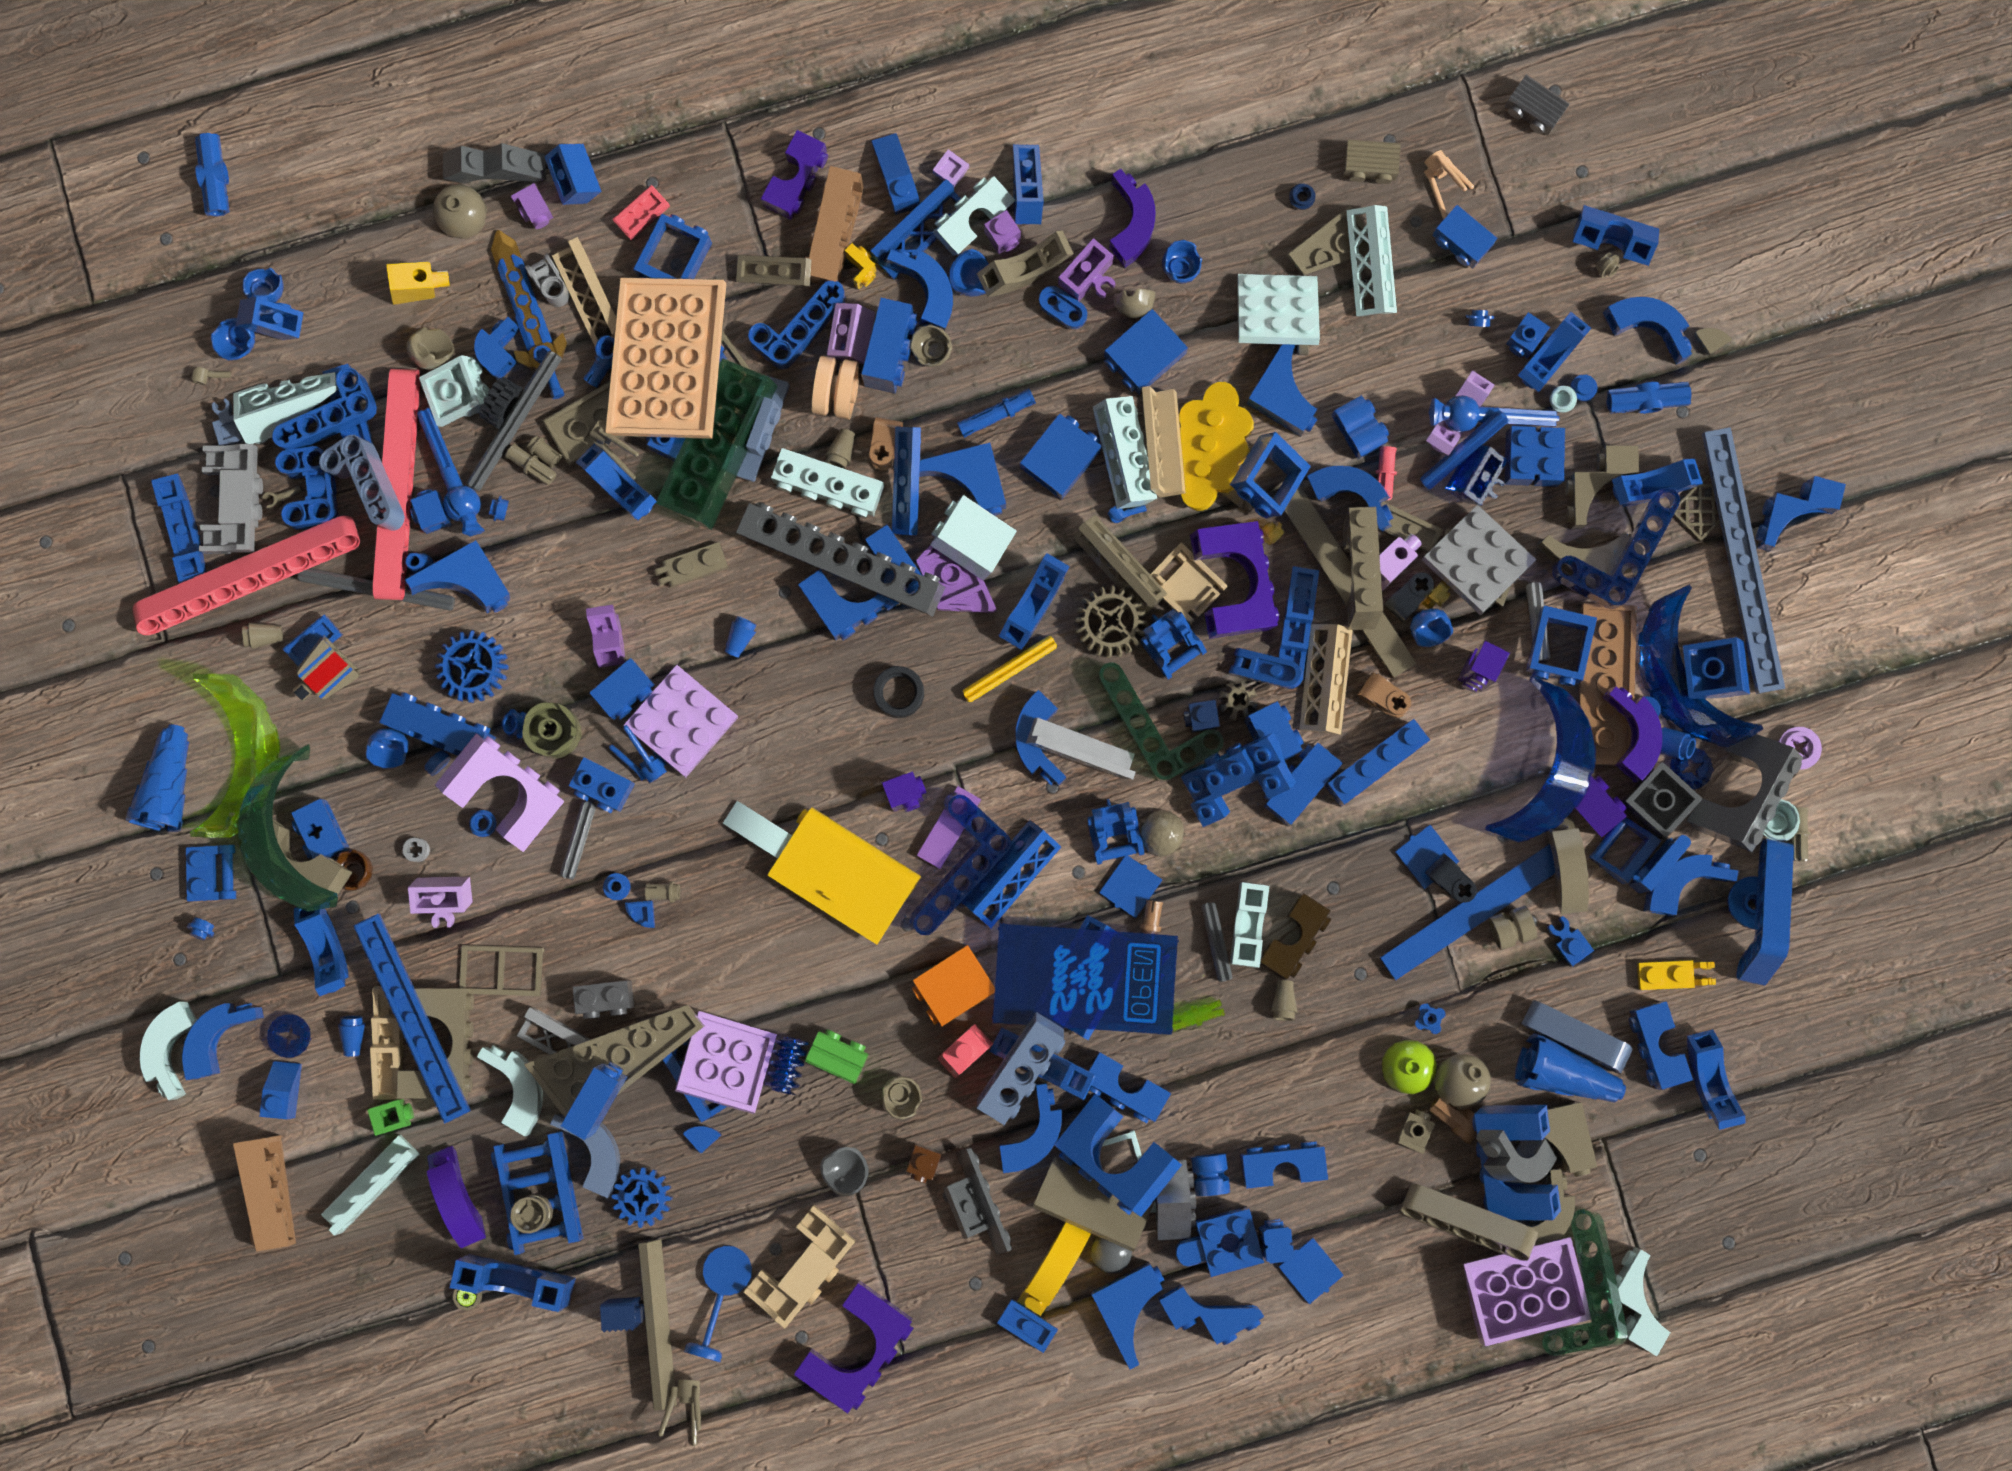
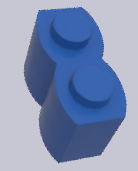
M1362 395L1334 410L1331 414L1338 429L1345 437L1347 444L1358 460L1388 442L1387 436H1389L1384 423H1378L1375 419V408L1369 399L1365 400Z

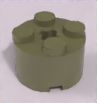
M551 702L540 703L530 709L525 716L522 730L524 741L532 751L543 757L558 759L569 755L577 747L582 737L578 718L572 711L561 704ZM550 725L557 727L555 729L556 733L553 736L548 734L550 732L548 729Z

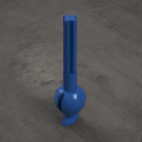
M1465 395L1451 398L1447 401L1446 405L1436 398H1432L1428 412L1431 426L1444 420L1451 430L1458 432L1469 431L1477 423H1484L1498 410H1501L1509 420L1507 424L1556 427V421H1559L1557 411L1480 407L1477 401Z
M426 408L424 411L417 412L418 419L448 490L443 501L444 511L452 520L462 522L463 534L474 536L483 533L485 530L476 519V515L481 507L480 497L471 487L463 486L440 430L436 425L431 409Z

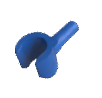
M1143 505L1123 511V509H1117L1114 506L1109 510L1108 515L1112 522L1120 523L1131 515L1146 512L1147 508Z

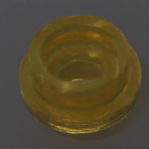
M1270 521L1262 528L1264 534L1263 541L1268 546L1276 542L1284 534V530L1281 528L1282 524L1279 521L1276 523Z

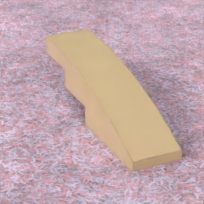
M374 986L372 988L374 1015L371 1018L373 1044L370 1047L373 1100H400L397 1099V1071L403 1070V1033L382 987Z

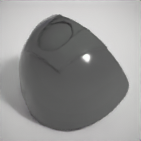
M842 1147L833 1150L822 1159L820 1164L821 1174L825 1183L831 1190L842 1196H850L859 1192L864 1187L869 1174L864 1156L853 1147Z

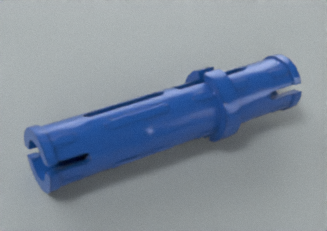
M1028 388L1010 398H1002V401L996 405L957 422L963 437L966 438L972 433L984 429L1001 419L1014 417L1015 413L1036 404Z

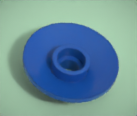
M1757 876L1740 879L1732 886L1728 895V907L1733 918L1740 925L1755 930ZM1748 901H1752L1755 904V909H1751L1748 906Z

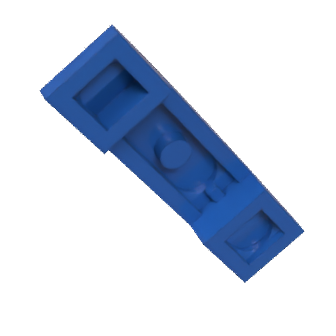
M179 474L151 480L157 504L162 508L175 556L172 560L179 584L206 573L204 555L199 551V546L202 545L196 521Z
M1001 1027L989 1052L1004 1059L1019 1036ZM1033 1045L1030 1049L1034 1052H1041L1044 1048ZM1053 1054L1049 1060L1051 1063L1048 1070L1043 1076L1039 1075L1038 1077L1084 1100L1096 1075ZM1020 1066L1021 1068H1023V1069L1029 1071V1069H1028L1027 1067H1025V1066Z

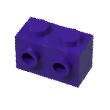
M913 771L882 782L893 812L901 809L909 812L919 808V803L924 801L922 795L927 793L921 776L915 777Z
M1589 775L1565 797L1602 838L1627 817V814L1624 812L1627 807L1618 796L1612 798L1606 792L1609 786L1599 775L1596 778Z

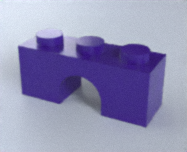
M799 130L794 134L785 152L787 161L799 168L798 174L791 180H781L773 176L761 198L763 207L792 220L794 214H799L805 202L803 197L806 191L810 192L816 182L815 174L818 168L822 169L828 159L825 143Z
M1484 641L1478 649L1475 648L1471 651L1457 680L1463 682L1462 687L1476 693L1477 690L1482 692L1496 682L1510 653Z

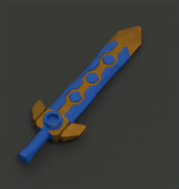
M497 230L491 252L514 309L515 318L525 346L529 352L527 354L524 351H514L517 362L531 370L533 368L537 370L548 351H553L562 359L567 341L563 333L554 342L552 341L542 311L538 306L528 279L527 270L517 243L501 230ZM554 371L548 381L552 399H559L565 394Z

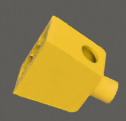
M430 262L386 264L393 305L435 298L434 288L450 286L448 270L431 272Z

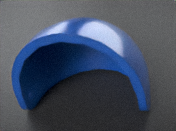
M974 249L961 253L950 268V282L953 289L969 297L986 294L977 273L989 265L987 259Z

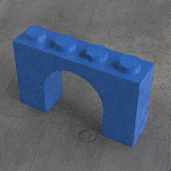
M888 525L865 539L867 546L874 556H876L877 552L885 554L892 558L891 563L900 566L901 562L915 567L914 573L921 575ZM821 569L798 584L835 640L849 638L856 632L855 627L861 623L864 625L871 623L878 617L876 613L884 608L890 610L899 603L880 594L866 602H849L836 593ZM893 571L886 573L884 577L885 584L893 581L895 576ZM917 581L909 584V594H913L918 590L919 584Z
M1095 1094L1055 1143V1146L1062 1151L1059 1157L1070 1166L1075 1162L1081 1167L1078 1173L1089 1182L1095 1179L1100 1183L1097 1189L1109 1199L1114 1195L1120 1200L1117 1206L1128 1215L1133 1211L1141 1217L1182 1164L1153 1142L1130 1170L1121 1174L1106 1173L1100 1161L1101 1147L1124 1116Z
M1547 1105L1482 1106L1474 1114L1472 1121L1473 1129L1477 1131V1135L1480 1130H1503L1509 1141L1543 1140L1550 1132ZM1477 1142L1476 1152L1477 1156L1481 1158L1480 1180L1485 1186L1484 1207L1486 1210L1511 1220H1554L1561 1212L1558 1185L1502 1182L1495 1179L1483 1166L1488 1157L1479 1142Z
M468 1254L456 1260L450 1288L475 1294L484 1290L512 1293L533 1299L531 1305L533 1307L560 1312L570 1305L576 1277Z

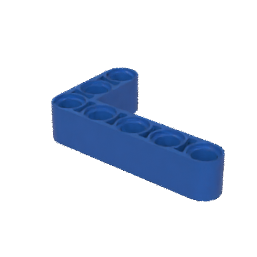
M1767 838L1761 844L1758 866L1755 939L1739 960L1736 972L1737 980L1765 986L1787 957L1790 944L1793 844Z

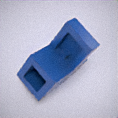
M509 317L498 321L492 328L490 335L481 329L475 339L474 349L478 361L496 380L504 377L517 364L514 358L503 349L520 331L516 323Z

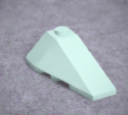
M334 372L309 376L302 379L300 383L292 384L290 380L281 381L280 386L271 388L267 384H260L233 393L234 422L245 443L260 444L267 441L269 438H272L273 431L278 425L307 413L338 390L336 374Z

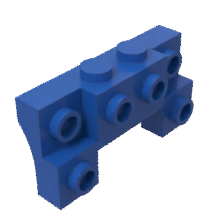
M1274 732L1243 746L1237 743L1226 750L1227 753L1220 756L1219 753H1215L1206 758L1204 764L1186 771L1181 776L1194 799L1190 805L1203 827L1225 818L1230 813L1222 798L1223 795L1258 780L1269 799L1290 790L1296 784L1285 763L1280 743Z

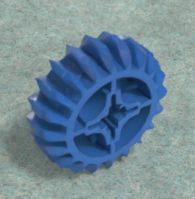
M471 630L467 638L464 632H460V641L453 636L450 637V642L453 645L449 647L443 644L442 648L447 652L445 655L442 653L437 654V657L443 660V663L435 664V668L443 670V672L438 673L436 677L439 680L446 679L440 686L443 689L450 688L448 691L449 696L453 697L457 694V700L461 702L467 696L468 702L474 703L475 696L477 695L478 700L483 702L485 701V692L490 697H493V687L499 690L502 689V686L497 681L499 679H507V676L501 674V670L506 671L509 669V666L501 664V662L508 659L506 654H499L503 650V646L500 644L495 645L496 639L493 637L487 639L486 633L481 632L477 638L476 632ZM475 646L466 657H456L463 649ZM483 648L491 656L492 669L483 665L482 659L484 655L481 654ZM461 663H464V664H467V665L474 663V664L477 665V667L481 668L483 671L478 670V669H476V670H474V669L469 670V669H467L466 666L462 665ZM452 665L461 669V686L453 677ZM479 676L488 677L481 685L469 688L470 684H473Z

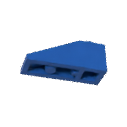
M897 133L872 140L895 215L915 209L920 204L919 196Z
M1013 144V197L1015 199L1014 217L1016 224H1041L1044 200L1039 145Z

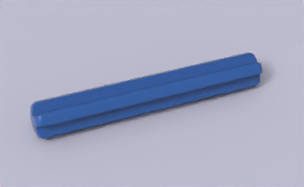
M1501 410L1496 411L1458 444L1449 456L1443 457L1420 478L1422 484L1426 488L1432 489L1509 421L1507 416Z

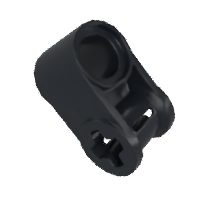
M1427 573L1415 574L1384 605L1404 623L1433 590V579ZM1421 581L1425 582L1426 585L1424 586V589L1426 591L1421 589L1418 592L1415 589L1417 583H1420Z
M1442 853L1424 872L1435 884L1445 890L1455 900L1463 903L1470 902L1477 894L1475 883L1445 853ZM1460 884L1465 886L1466 893L1464 895L1459 893L1460 889L1458 886Z

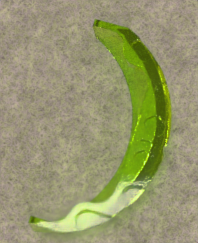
M193 674V679L211 692L225 711L234 737L235 764L229 788L222 802L205 822L190 831V837H232L238 834L239 830L246 826L259 812L263 811L266 806L264 803L271 789L275 788L280 768L278 757L280 753L279 735L276 724L272 723L266 710L268 708L266 703L243 683L241 678L233 674Z

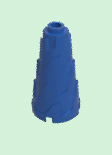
M169 724L168 728H163L162 732L158 734L150 761H147L140 785H137L131 806L127 810L126 821L129 820V823L159 831L165 825H168L167 832L181 831L186 796L184 788L187 768L185 767L189 747L188 734L184 732V727Z
M1532 1034L1526 1040V1042L1532 1044L1529 1049L1522 1047L1515 1071V1079L1519 1080L1516 1083L1518 1086L1561 1095H1575L1595 1100L1600 1099L1613 1103L1621 1100L1625 1095L1626 1085L1623 1084L1621 1078L1608 1073L1588 1059L1567 1050L1542 1035Z

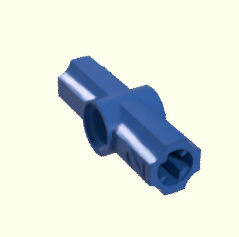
M202 133L195 137L198 165H196L195 171L198 184L202 189L205 214L215 217L225 216V214L230 213L226 185L229 184V175L222 158L220 136L218 134Z
M1647 382L1631 388L1608 390L1606 399L1607 409L1610 414L1638 411L1641 414L1661 411L1663 408L1689 406L1692 393L1688 382L1660 385L1659 382Z

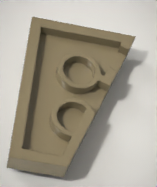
M1351 206L1347 207L1286 255L1302 276L1351 260L1346 211L1352 210ZM1355 215L1356 227L1362 231L1365 225L1358 215ZM1364 239L1358 246L1359 254L1365 255L1369 252V243Z

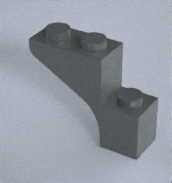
M503 143L484 151L459 146L443 153V179L463 184L483 179L540 182L546 180L545 154Z

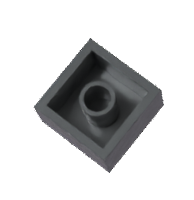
M1660 762L1655 764L1643 781L1638 782L1621 801L1626 805V811L1650 833L1659 840L1666 839L1703 798L1667 765Z

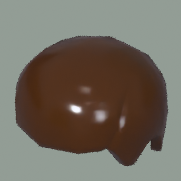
M355 849L339 853L335 861L353 872L342 889L355 891L365 887L372 878L373 866L370 859L363 852Z

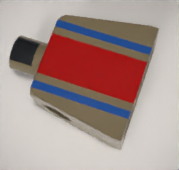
M323 635L298 666L296 674L302 681L292 690L302 701L306 700L313 692L324 700L356 680L360 676V670Z

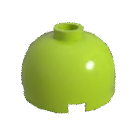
M1403 1040L1396 1042L1386 1050L1382 1058L1384 1080L1392 1089L1400 1093L1416 1094L1422 1092L1432 1084L1436 1076L1437 1063L1434 1054L1426 1045L1418 1041Z

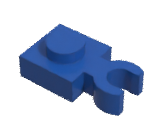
M1560 916L1558 919L1562 923V929L1557 931L1552 924L1548 925L1547 929L1551 935L1559 937L1560 941L1554 945L1570 967H1573L1594 950L1579 929L1570 932L1569 921L1564 916Z

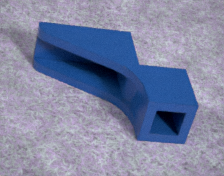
M1182 1284L1158 1297L1176 1330L1180 1327L1182 1330L1190 1328L1197 1323L1195 1318L1200 1316L1217 1345L1221 1342L1223 1345H1227L1237 1338L1236 1333L1243 1329L1250 1331L1261 1324L1260 1319L1264 1317L1260 1309L1255 1305L1207 1306L1200 1304L1188 1295Z

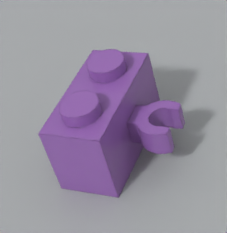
M1093 238L1059 276L1058 286L1078 301L1094 286L1096 294L1104 299L1106 293L1101 289V286L1108 284L1111 288L1115 287V281L1111 277L1102 276L1112 265L1114 255Z

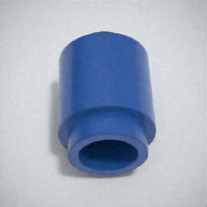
M1663 727L1660 754L1680 760L1684 758L1690 759L1696 747L1695 738H1692L1688 733Z

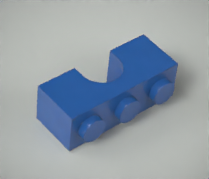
M1583 205L1574 227L1572 242L1598 250L1601 243H1609L1623 251V258L1649 266L1659 243V228Z
M1659 1001L1631 1010L1629 1024L1632 1032L1638 1035L1640 1043L1637 1044V1048L1641 1058L1646 1059L1649 1068L1646 1070V1075L1650 1085H1654L1655 1089L1663 1090L1693 1080L1685 1054L1677 1053L1667 1056L1659 1048L1660 1035L1666 1030L1675 1028L1667 1001Z
M1099 1052L1088 1070L1096 1075L1089 1090L1098 1096L1102 1092L1111 1096L1109 1102L1122 1110L1125 1106L1135 1110L1133 1116L1145 1123H1148L1149 1119L1155 1122L1171 1093L1147 1079L1138 1091L1133 1093L1123 1091L1118 1084V1076L1123 1065Z
M1317 1141L1301 1142V1148L1290 1149V1144L1274 1145L1273 1151L1264 1152L1263 1147L1247 1148V1153L1240 1154L1243 1182L1246 1189L1274 1186L1273 1171L1277 1165L1283 1162H1289L1295 1166L1298 1181L1301 1183L1328 1180L1325 1147L1322 1145L1317 1146Z

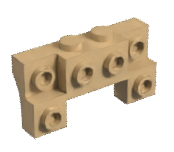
M816 1205L810 1209L796 1227L813 1242L781 1282L776 1281L762 1269L744 1291L748 1297L764 1309L784 1329L806 1302L812 1305L822 1292L818 1287L824 1280L829 1283L839 1271L835 1266L856 1241Z

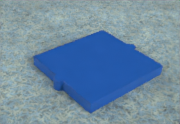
M1431 825L1427 826L1416 836H1410V840L1395 851L1424 889L1433 883L1424 872L1442 853H1445L1456 864L1459 863V860Z
M1125 856L1099 893L1113 902L1115 908L1120 907L1136 919L1145 906L1146 900L1150 899L1162 882V879L1149 871L1147 865H1141L1130 856Z
M1311 1238L1298 1250L1294 1249L1295 1259L1283 1262L1278 1266L1308 1304H1311L1324 1292L1328 1293L1329 1288L1344 1276L1314 1238Z

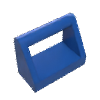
M1626 817L1608 832L1589 858L1618 882L1627 884L1661 840ZM1627 827L1643 841L1619 870L1602 858Z

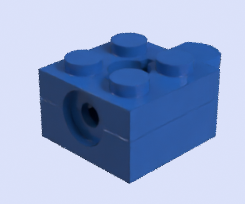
M1247 1206L1196 1220L1198 1236L1182 1240L1176 1247V1257L1182 1265L1189 1267L1206 1262L1207 1270L1211 1277L1264 1263L1251 1212Z

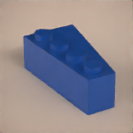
M402 692L401 696L392 693L379 722L459 756L476 734L483 739L487 736L494 741L496 739L495 736L489 734L490 728L475 723L474 727L465 723L466 718L452 712L450 716H446L440 713L442 708L428 702L425 706L415 703L417 698L405 692Z

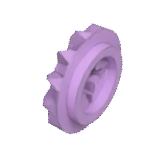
M1794 727L1784 732L1778 742L1795 748L1793 742L1800 744L1807 741L1802 749L1804 755L1799 753L1803 757L1800 769L1804 770L1812 767L1819 760L1822 746L1820 739L1812 730L1805 727Z

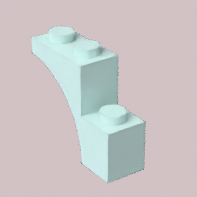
M1634 1247L1633 1251L1629 1250L1622 1260V1265L1624 1266L1619 1275L1615 1274L1608 1284L1610 1290L1607 1295L1635 1311L1633 1316L1630 1315L1623 1325V1330L1625 1331L1622 1336L1657 1356L1671 1332L1654 1318L1644 1296L1643 1276L1650 1255Z

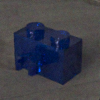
M1481 445L1458 465L1445 489L1462 502L1482 506L1486 497H1498L1493 492L1494 485L1502 487L1505 485L1503 480L1498 477L1508 460L1490 446Z

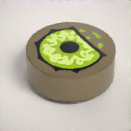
M455 1289L453 1293L455 1305L465 1311L477 1307L482 1299V1291L475 1294Z

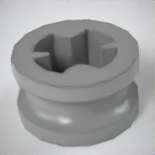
M410 838L403 845V855L409 861H424L430 852L429 844L421 838ZM417 842V846L422 847V853H418L419 856L415 858V854L410 853V847H415L414 843Z

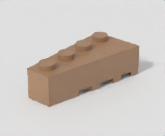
M833 166L829 167L827 181L823 187L821 206L818 207L816 214L815 232L812 231L809 240V247H811L810 255L805 257L812 260L810 282L823 285L830 280L840 282L846 259L845 250L850 244L864 191L861 173Z
M281 1135L233 1143L246 1202V1211L251 1226L250 1240L252 1245L255 1246L256 1252L296 1244Z

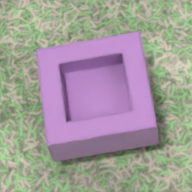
M947 150L934 167L933 174L943 181L947 179L955 187L969 169V164L950 150Z

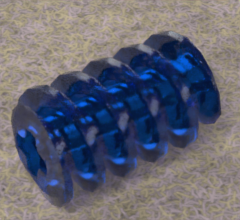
M784 1036L782 1039H775L774 1043L781 1046V1049L773 1050L772 1054L779 1057V1059L770 1061V1065L775 1067L776 1071L767 1072V1075L774 1080L765 1082V1086L773 1091L797 1096L791 1089L799 1088L800 1084L794 1081L793 1078L802 1077V1073L796 1070V1067L804 1066L805 1063L798 1059V1057L806 1056L807 1052L800 1047L809 1045V1042Z

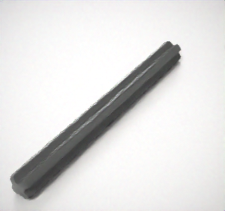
M553 351L547 352L469 477L467 484L473 489L481 490L561 362V357Z
M312 568L298 573L297 578L301 582L373 595V580ZM405 587L404 599L398 600L449 611L453 610L455 605V598L453 596L429 591H421L412 595L407 587Z

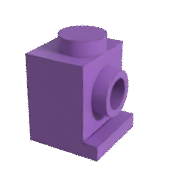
M535 184L511 195L525 222L531 220L535 229L545 227L549 220L553 219Z

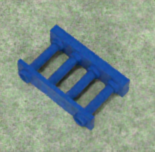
M563 1131L547 1135L548 1140L545 1141V1144L509 1152L505 1151L504 1144L493 1146L494 1152L491 1153L493 1167L498 1168L510 1229V1233H507V1242L509 1249L514 1250V1255L525 1252L524 1244L559 1236L567 1238L568 1244L584 1239ZM542 1155L552 1157L553 1167L550 1168V1171L511 1179L508 1163ZM547 1182L557 1183L559 1194L555 1195V1198L548 1200L553 1209L562 1210L564 1221L561 1222V1225L543 1228L533 1233H521L517 1230L510 1218L511 1210L515 1204L513 1190Z

